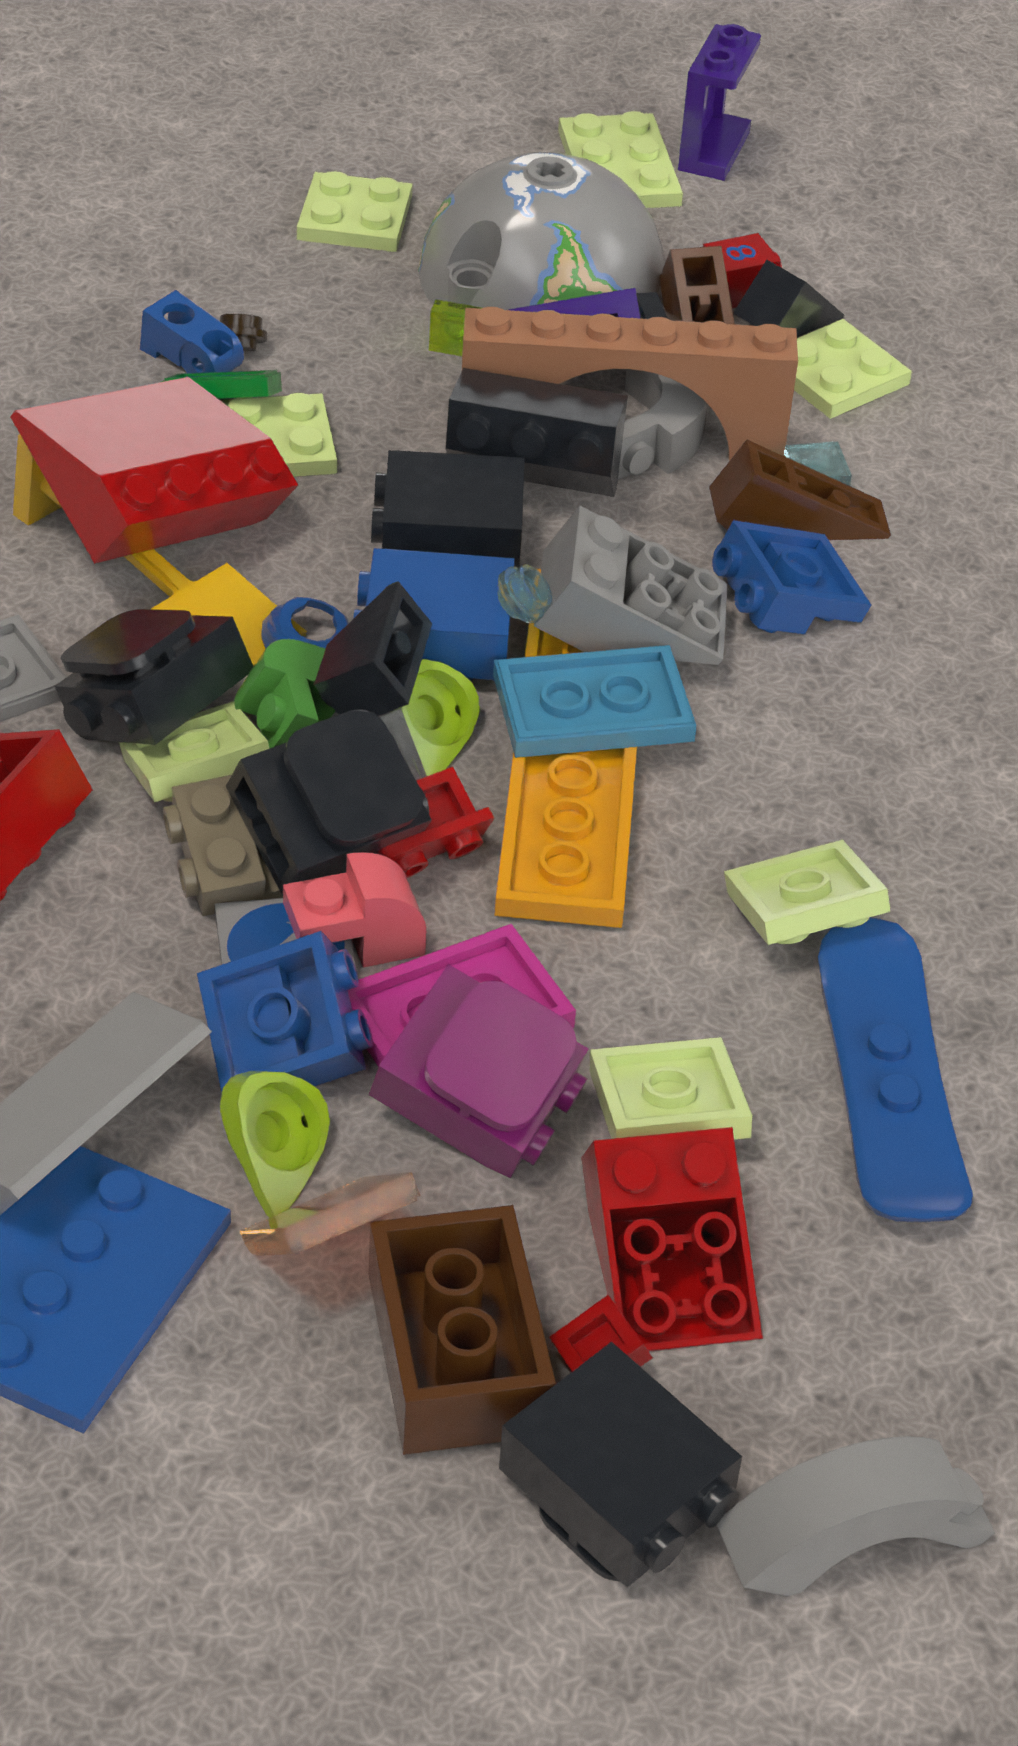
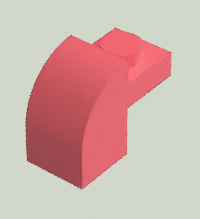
M374 853L347 854L346 873L283 884V904L296 939L318 931H322L331 942L352 939L363 968L425 955L426 924L403 869L392 859Z

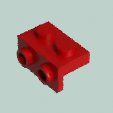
M454 767L416 780L427 798L429 815L432 819L425 831L385 846L377 853L395 861L403 869L407 878L424 870L429 865L427 860L429 858L446 852L450 859H458L478 849L483 844V835L495 819L489 807L478 811L475 810Z

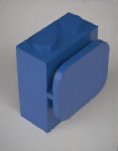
M374 548L371 572L360 571L357 606L366 607L388 585L399 581L433 623L422 659L444 663L461 672L471 682L473 679L494 680V660L507 659L515 558ZM355 609V610H354L353 619H354L362 610Z

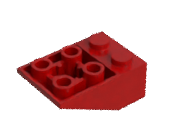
M733 1127L594 1140L581 1157L588 1213L607 1295L613 1300L647 1350L656 1351L763 1339Z

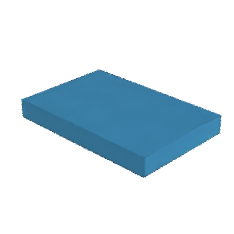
M670 645L494 660L493 678L515 758L695 742L697 725Z

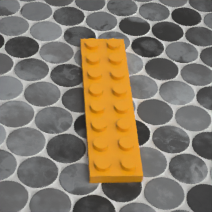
M535 568L525 657L582 653L583 651L534 627L541 569ZM637 747L515 758L513 752L494 916L622 928Z

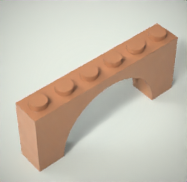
M485 307L482 309L465 308L462 370L467 368L556 384L585 373L609 369H633L659 374L688 387L713 409L727 437L729 460H731L746 440H750L780 455H785L798 366L796 328H783L774 324H763L760 326L735 325L715 320L703 323L671 321L663 317L639 319L615 317L610 314H595L593 316L560 314L552 310L526 312L504 310L498 307Z

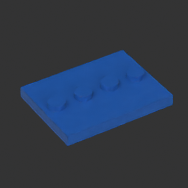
M82 1146L77 1148L0 1215V1396L84 1434L231 1224V1210Z

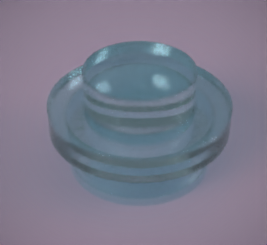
M524 564L519 568L511 566L499 574L498 600L508 615L516 619L519 618L527 623H534L544 616V608L552 603V592L546 579L536 568L528 564Z

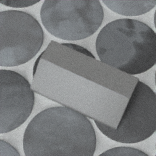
M132 992L0 1103V1215L208 1036L212 1031L206 1024L199 1019Z

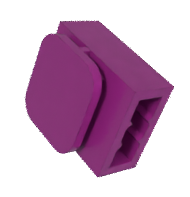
M448 964L380 1063L368 1095L485 1167L511 1178L522 1160L534 1166L555 1132L554 1129L546 1125L554 1109L558 1108L567 1114L588 1080V1078L578 1073V1070L589 1048L576 1041L575 1032L568 1021L512 986L499 981L479 983Z

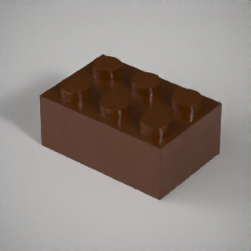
M514 1205L370 1222L368 1275L403 1455L501 1442L502 1425L556 1385Z

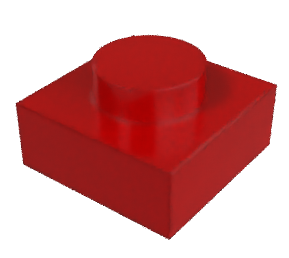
M609 1295L602 1298L549 1337L572 1371L611 1341L640 1367L653 1358Z

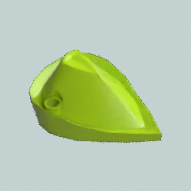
M422 659L409 704L389 712L417 780L445 770L472 735L480 712L479 696L473 683L452 667L428 659Z
M248 1071L232 1076L222 1088L220 1113L228 1142L242 1165L256 1198L266 1215L276 1223H279L300 1195L324 1151L330 1125L328 1106L319 1089L304 1079L285 1072Z

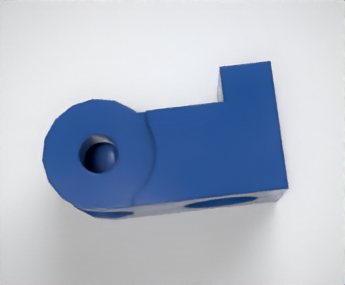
M174 290L143 310L140 350L150 356L157 358L163 355L177 366H182L187 373L231 372L243 363L244 350L236 334L177 290ZM167 313H168V321L164 318V315L167 314Z

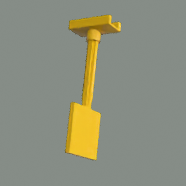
M19 434L17 440L13 515L25 524L30 525L62 508ZM154 549L123 556L169 596V598L151 609L186 610L191 615L233 616L252 664L255 666L265 651L261 638L262 622L277 605L231 565L225 563L199 580L190 581ZM291 618L293 628L301 636H306L307 631Z

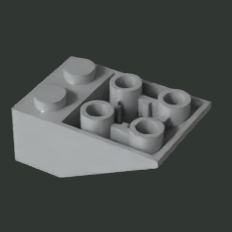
M579 506L543 550L534 627L583 652L670 645L675 661L719 665L723 660L727 583L720 580L711 571L698 568L671 554L662 545L649 542L620 527L613 519L599 516Z

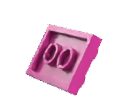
M512 923L359 979V986L348 990L352 1010L361 1009L369 1024L373 1047L368 1048L367 1051L378 1067L448 964L479 983L486 981L506 983L563 1017L572 1028L575 1027L576 1009Z

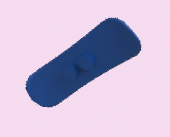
M869 917L867 922L856 927H832L821 941L818 954L822 995L843 1087L856 1179L864 1203L876 1215L893 1221L936 1222L954 1220L965 1214L970 1208L973 1192L952 1124L941 1078L931 1026L922 957L914 938L898 923Z

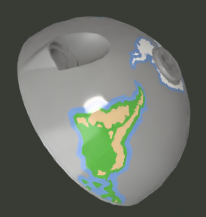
M530 152L509 156L478 169L467 176L444 199L424 237L418 272L420 285L427 299L443 316L464 329L465 308L482 309L485 307H498L508 310L635 288L636 293L657 292L662 303L660 274L666 258L652 216L637 194L620 177L585 158L554 152Z

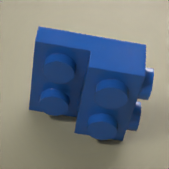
M733 520L721 543L714 551L712 566L715 574L727 578L729 586L735 591L734 599L738 611L749 613L752 623L763 631L769 633L782 631L805 634L815 617L824 621L837 619L861 623L871 607V603L825 534Z
M322 931L197 973L207 1025L212 1031L209 1035L221 1092L232 1076L248 1071L285 1072L304 1079L313 1086H317L366 1069L362 1050L373 1047L372 1034L362 1010H352L348 990L359 986L357 970L348 950L342 949L339 951Z

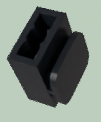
M389 450L387 473L376 472L374 507H384V509L373 508L371 543H382V549L515 558L513 574H519L525 458Z
M135 609L112 617L65 650L61 655V661L65 670L72 674L54 687L63 704V714L67 724L86 740L156 745L249 675L254 666L233 616L191 615L186 610Z
M351 710L295 731L288 742L240 759L226 784V788L282 896L283 884L345 873L347 854L361 852L377 854L385 846L425 831L432 821L429 815V804L423 790L419 787L401 754L396 739L390 733L384 721L374 711Z
M611 1341L502 1425L499 1469L539 1506V1514L545 1526L584 1563L601 1577L612 1581H620L628 1588L649 1569L654 1573H658L668 1567L681 1552L685 1539L703 1524L708 1528L716 1526L722 1516L736 1505L739 1498V1492L736 1490L742 1455Z

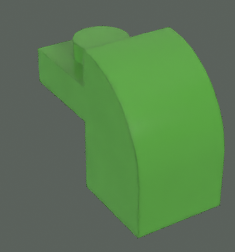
M294 639L274 641L265 649L238 689L234 699L235 709H241L243 712L257 716V726L262 735L268 740L269 748L288 742L295 731L331 718L335 713L333 707L323 701L319 691L314 686L326 648Z

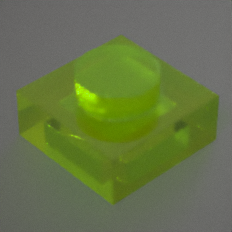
M435 299L430 311L429 351L462 357L465 308L482 309V307Z

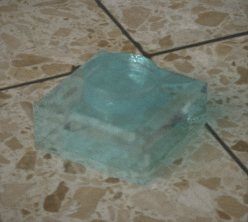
M838 441L785 445V457L850 486L852 474Z

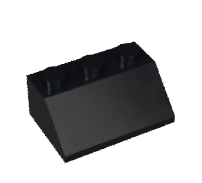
M463 368L449 398L445 449L447 453L525 458L524 482L615 497L628 396Z

